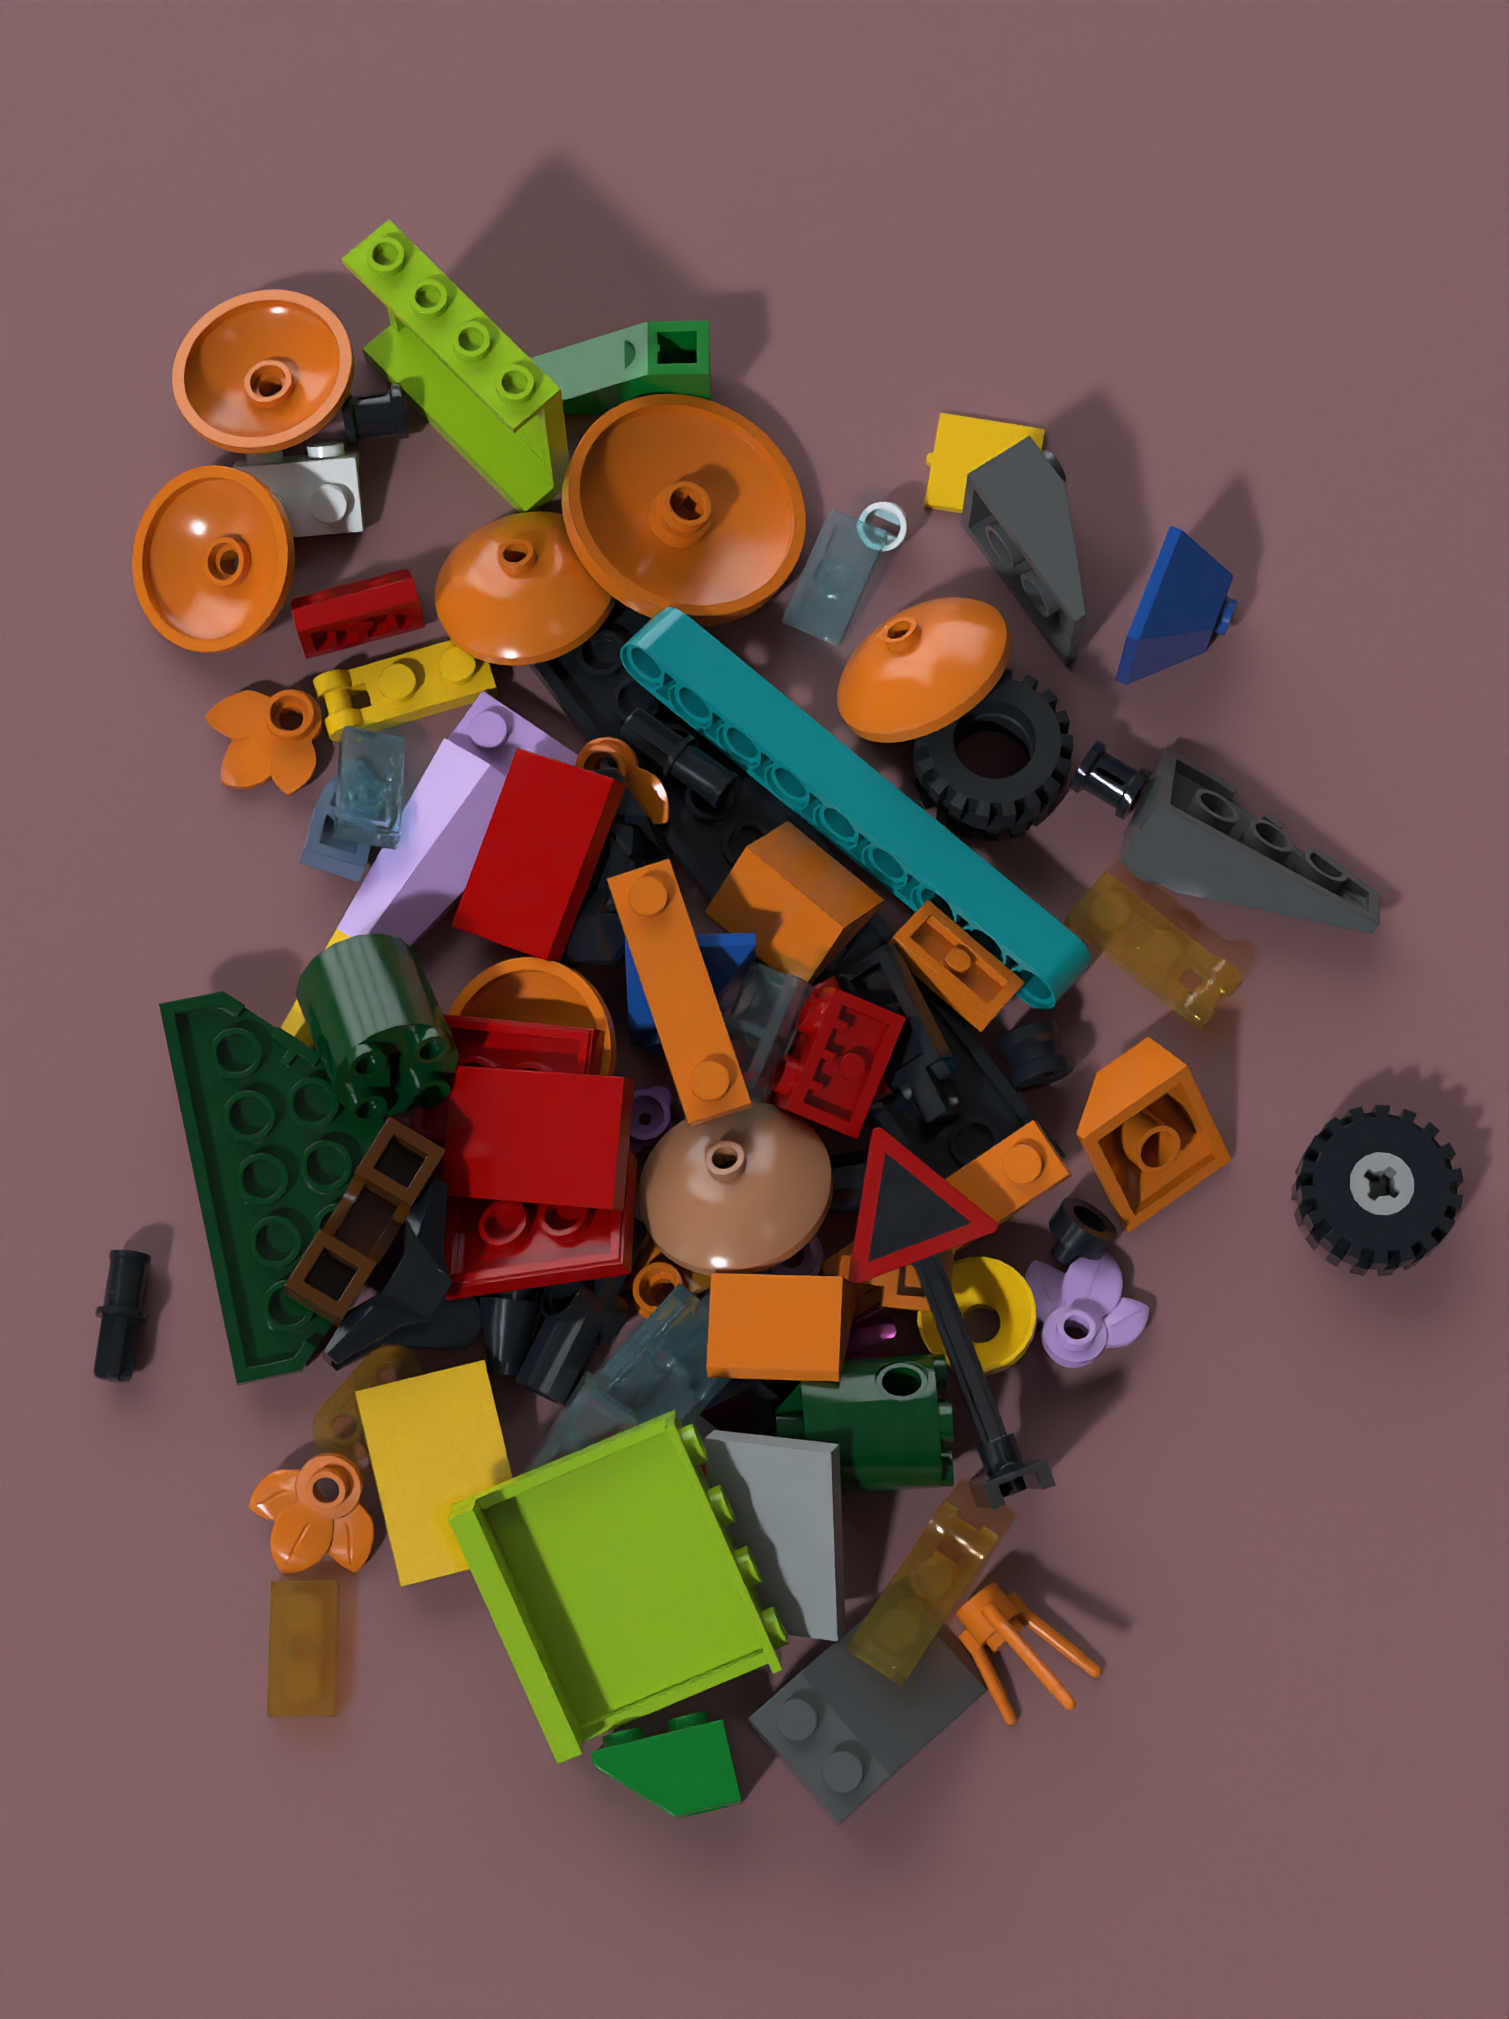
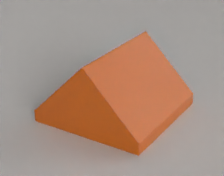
M787 821L746 846L707 907L705 916L726 934L755 933L756 959L795 992L800 994L809 988L882 907L884 899L792 823Z
M711 1273L706 1364L708 1378L840 1382L858 1299L857 1288L841 1276Z

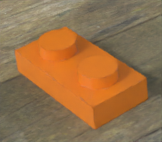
M929 900L916 911L888 943L897 944L913 975L980 1032L989 1025L1025 983Z

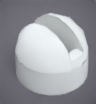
M884 501L871 504L862 512L859 518V536L863 543L872 550L884 552L896 549L906 540L909 533L907 514L900 506L892 502ZM874 515L899 525L900 531L898 536L887 530L870 525Z

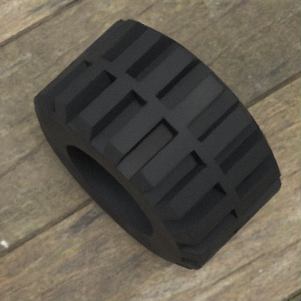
M1005 669L1001 678L988 695L968 713L946 727L916 738L914 741L912 775L914 785L921 786L920 800L926 809L933 806L937 808L936 820L943 826L947 827L952 820L960 823L958 834L968 838L972 837L974 829L985 831V841H998L1000 830L1008 829L1011 838L1025 833L1026 824L1029 821L1037 827L1046 819L1049 807L1055 809L1066 785L1074 748L1073 735L1068 734L1070 720L1066 710L1055 711L1058 698L1050 689L1041 695L1036 692L1038 680L1026 674L1022 682L1012 680V669ZM982 731H996L1016 740L1024 749L1029 763L1012 776L1000 779L985 778L968 770L959 760L955 748L969 735Z

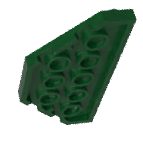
M224 991L159 1003L236 1384L239 1386L302 1372L333 1323L284 1295V1287L319 1229L322 1230L341 1201L354 1177L356 1169L384 1125L383 1118L380 1117L370 1123H360L353 1120L348 1109L338 1102L319 1053L280 1027L276 1028L245 1008L244 1004Z

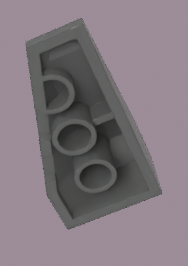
M1165 749L1124 833L1120 863L1126 865L1135 877L1149 884L1159 883L1177 893L1370 934L1375 932L1380 925L1381 894L1321 850L1310 848L1302 852L1293 845L1290 837L1282 830L1285 825L1269 812L1262 819H1257L1232 800L1238 791L1235 787L1216 774L1172 750Z

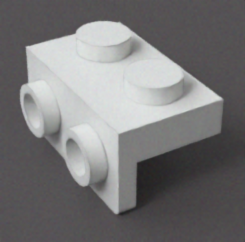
M322 442L307 445L308 455L283 457V450L264 454H246V460L237 461L232 467L255 476L270 488L287 514L293 537L361 532L364 530L358 472L360 464L359 452L344 451L343 442Z

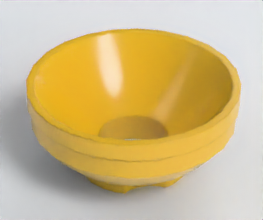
M967 1257L953 1261L951 1288L963 1320L971 1311L979 1308L990 1309L1000 1317V1328L993 1339L984 1343L973 1341L972 1343L984 1375L988 1376L1001 1372L1014 1365L1025 1354L1033 1340L1037 1325V1307L1032 1290L1023 1276L1013 1267L1000 1260L988 1257ZM917 1311V1324L920 1335L930 1354L944 1353L946 1367L953 1370L931 1312Z

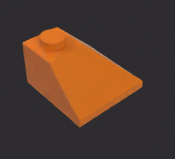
M1149 1036L1096 1073L1076 1134L1122 1227L1131 1232L1232 1159L1188 1066Z

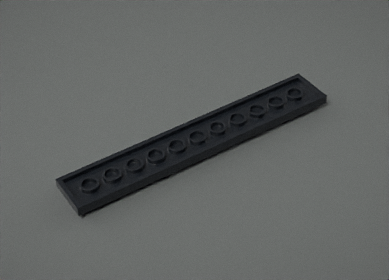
M616 599L615 605L604 624L586 642L560 657L529 665L587 743L601 737H614L624 741L619 732L625 719L635 709L644 708L684 738L688 735L694 736L697 739L695 746L711 756L730 772H735L739 776L730 795L719 807L714 808L709 804V801L691 790L674 776L670 779L664 778L661 775L663 768L628 744L637 757L638 766L656 775L668 793L670 803L669 821L663 824H654L659 838L709 904L746 846L787 821L792 823L839 862L811 825L659 701L627 672L620 658V649L652 618L634 611ZM605 756L601 760L606 768L618 769L616 762L612 758ZM878 911L808 989L833 976L838 979L839 974L889 943L895 933ZM756 959V966L784 1002L798 995L797 992ZM912 974L953 1056L951 1059L955 1063L957 1073L950 1077L955 1080L966 1108L945 1121L927 1123L916 1099L908 1101L901 1090L896 1088L892 1089V1094L872 1103L869 1108L868 1114L878 1127L884 1129L943 1179L948 1178L1032 1120L1039 1123L1064 1161L1066 1155L953 1008Z

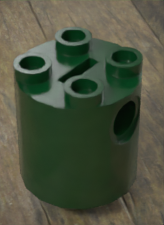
M377 933L356 935L334 943L314 957L299 977L296 997L338 1102L348 1109L351 1118L356 1122L370 1123L382 1116L396 1115L415 1107L432 1108L445 1101L451 1091L448 1081L455 1073L459 1054L453 1035L415 950L401 938Z
M945 1354L844 1360L840 1382L799 1381L797 1387L782 1404H775L776 1437L839 1444L841 1494L953 1487L951 1447L941 1448L942 1442L954 1441L951 1401L945 1402L944 1398L938 1399L937 1393H947Z

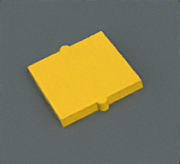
M940 412L934 451L926 456V464L931 468L924 507L962 513L967 474L1028 436L1033 439L1042 451L1045 429Z

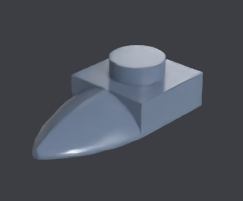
M355 763L343 769L324 787L312 813L299 860L300 864L356 882H360L365 870L378 820L376 790L363 764Z

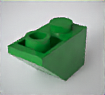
M707 1712L693 1713L668 1720L670 1732L643 1738L640 1727L611 1733L602 1737L604 1748L590 1751L596 1770L675 1820L742 1804L723 1719L709 1722Z

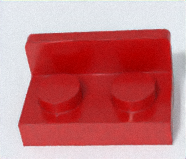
M401 569L296 597L291 601L293 619L306 659L426 627L414 579L408 569Z
M821 986L817 996L810 994L799 1012L796 1030L802 1033L793 1055L786 1054L775 1071L771 1089L777 1092L773 1105L857 1139L906 1017L840 989Z

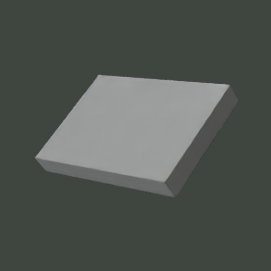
M713 1430L705 1438V1448L709 1461L706 1462V1480L710 1488L721 1484L728 1497L736 1522L727 1525L736 1548L739 1549L747 1545L753 1554L763 1583L754 1586V1589L763 1609L765 1610L772 1606L776 1608L787 1635L838 1641L846 1632L839 1444Z

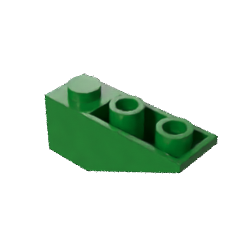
M709 320L648 321L530 358L561 388L564 415L605 414L626 401L653 394H684L711 401Z

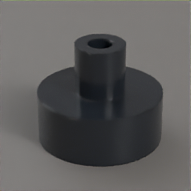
M1065 1198L1048 1221L1051 1232L1058 1239L1051 1250V1254L1057 1261L1066 1266H1070L1079 1256L1090 1260L1101 1259L1117 1238L1116 1228L1109 1218L1093 1205L1078 1198Z

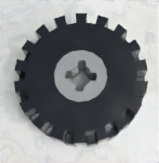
M1375 1105L1369 1113H1363L1362 1106L1348 1110L1344 1118L1338 1120L1337 1117H1334L1326 1123L1321 1132L1315 1135L1301 1157L1295 1170L1297 1178L1292 1185L1291 1200H1297L1298 1203L1294 1216L1298 1227L1306 1225L1310 1232L1305 1239L1313 1250L1321 1245L1329 1253L1325 1260L1335 1267L1343 1261L1352 1265L1350 1273L1362 1276L1368 1270H1377L1379 1277L1392 1275L1397 1268L1403 1267L1406 1271L1416 1266L1426 1255L1429 1256L1450 1232L1456 1222L1453 1219L1461 1209L1463 1195L1457 1194V1188L1463 1182L1461 1168L1453 1169L1450 1161L1456 1153L1450 1142L1441 1147L1435 1140L1440 1130L1430 1121L1423 1129L1413 1123L1417 1115L1416 1113L1403 1109L1399 1116L1389 1114L1390 1105ZM1374 1178H1378V1179H1379L1378 1181H1374V1180H1373V1181H1370V1182H1369V1180L1374 1179ZM1387 1185H1388V1187H1389V1189H1390V1190H1389V1194H1390V1195H1388V1190H1387V1188H1386Z

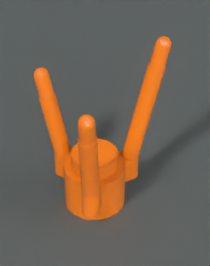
M993 1582L983 1588L955 1614L966 1628L958 1638L973 1656L984 1682L1007 1725L1012 1726L1016 1724L1017 1716L984 1647L986 1644L994 1653L1009 1644L1066 1710H1073L1076 1707V1700L1020 1635L1025 1629L1020 1621L1091 1677L1098 1678L1102 1673L1100 1666L1031 1611L1015 1591L1007 1595L997 1582Z

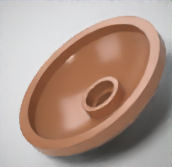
M751 1101V1108L690 1128L686 1118L673 1126L659 1140L649 1154L641 1173L638 1190L639 1209L649 1236L660 1251L678 1265L693 1272L711 1276V1273H758L784 1262L800 1251L817 1233L828 1213L832 1201L834 1180L830 1159L822 1140L816 1131L801 1117L778 1108L773 1104ZM736 1161V1163L730 1168H718L720 1165L726 1162Z

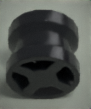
M1045 1020L1035 1022L1013 1030L997 1040L996 1044L1000 1055L1009 1059L1013 1071L1009 1081L1016 1092H1026L1048 1086L1073 1072L1070 1058L1060 1052L1057 1041L1061 1033L1056 1021Z

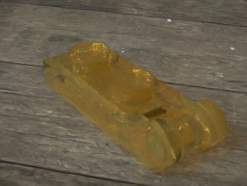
M1106 870L1065 918L1064 924L1197 1028L1204 1029L1216 1015L1214 1006L1224 995L1232 996L1244 982L1243 976L1232 964L1220 957H1215ZM1190 969L1203 979L1195 991L1189 990L1179 983Z
M945 1500L941 1503L846 1648L848 1652L901 1687H903L1000 1537L985 1526H982L979 1531L960 1519L958 1515L961 1511ZM943 1539L965 1553L958 1564L936 1550Z

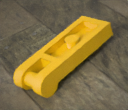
M451 640L350 670H330L316 676L313 680L317 699L320 702H325L329 716L325 718V725L329 739L332 741L350 740L472 704L482 691L492 697L498 696L489 663L465 653ZM368 692L372 706L362 709L353 708L350 697Z

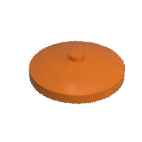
M653 394L626 401L603 414L590 426L574 451L564 475L561 502L563 519L569 540L579 560L594 580L612 597L647 617L653 618L659 611L665 610L667 607H673L688 615L701 627L716 626L741 619L761 608L779 591L800 557L806 531V513L801 488L793 469L778 446L758 426L743 415L714 401L684 394Z

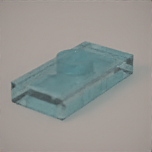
M830 508L781 622L840 648L889 533Z
M344 726L339 739L334 839L396 849L401 838L405 737Z

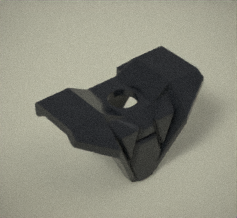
M617 768L589 770L616 779L626 784L599 857L601 865L600 876L597 882L587 889L560 962L570 968L593 964L615 965L625 953V934L607 878L669 859L650 816Z
M430 1178L406 1217L403 1229L402 1260L382 1292L350 1309L325 1348L323 1359L336 1372L385 1347L464 1352L471 1346L482 1328L481 1307L474 1296L447 1300L444 1297L452 1285L444 1258L447 1183L436 1178Z

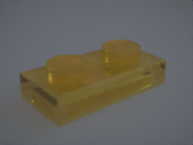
M337 1580L271 1581L267 1716L270 1718L337 1717L340 1583Z

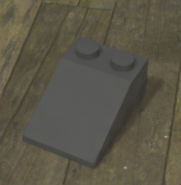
M1028 436L967 474L961 525L1066 667L1076 660L1086 617L1067 490L1064 483L1066 482V475L1055 455L1049 450L1041 452L1033 439Z
M897 1590L799 1672L750 1716L749 1725L831 1820L839 1826L977 1701L987 1689Z

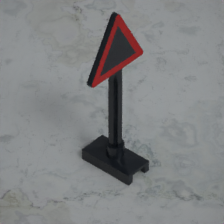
M876 1127L870 1134L848 1281L850 1284L856 1285L907 1265L914 1268L981 1443L976 1446L985 1473L968 1482L977 1507L995 1509L1006 1505L1004 1497L1016 1494L1027 1488L1044 1490L1055 1486L1056 1484L1047 1460H1023L1014 1434H1007L940 1259L941 1253L995 1232L998 1224L884 1129Z

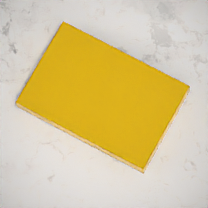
M485 1360L355 1391L400 1586L469 1570L468 1563L448 1521L453 1503L513 1478Z

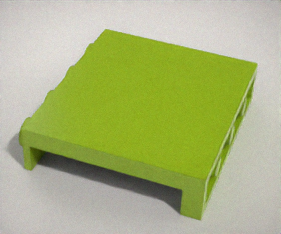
M388 219L342 258V263L388 310L391 325L362 348L365 360L390 385L400 383L403 398L518 513L540 511L562 492L564 475L570 461L561 388Z
M676 1409L453 1503L448 1521L557 1764L583 1754L584 1741L759 1667L769 1664L773 1674L783 1670L782 1650L780 1647L789 1644L785 1627L774 1606L763 1609L754 1589V1586L763 1583L753 1554L747 1545L739 1549L736 1548L727 1525L736 1522L728 1497L721 1484L710 1488L700 1464L709 1461L702 1438L694 1423L683 1427Z

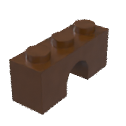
M389 1116L356 1169L354 1177L341 1201L322 1230L319 1229L286 1282L284 1295L339 1327L347 1312L355 1306L399 1234L408 1213L431 1177L433 1178L440 1167L446 1150Z

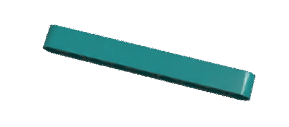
M667 607L665 610L659 611L620 649L622 664L635 681L913 911L916 912L929 900L1022 979L1025 983L1015 994L1022 1001L1039 1010H1050L1088 969L1091 963L1090 952L1072 931L688 615L679 609Z

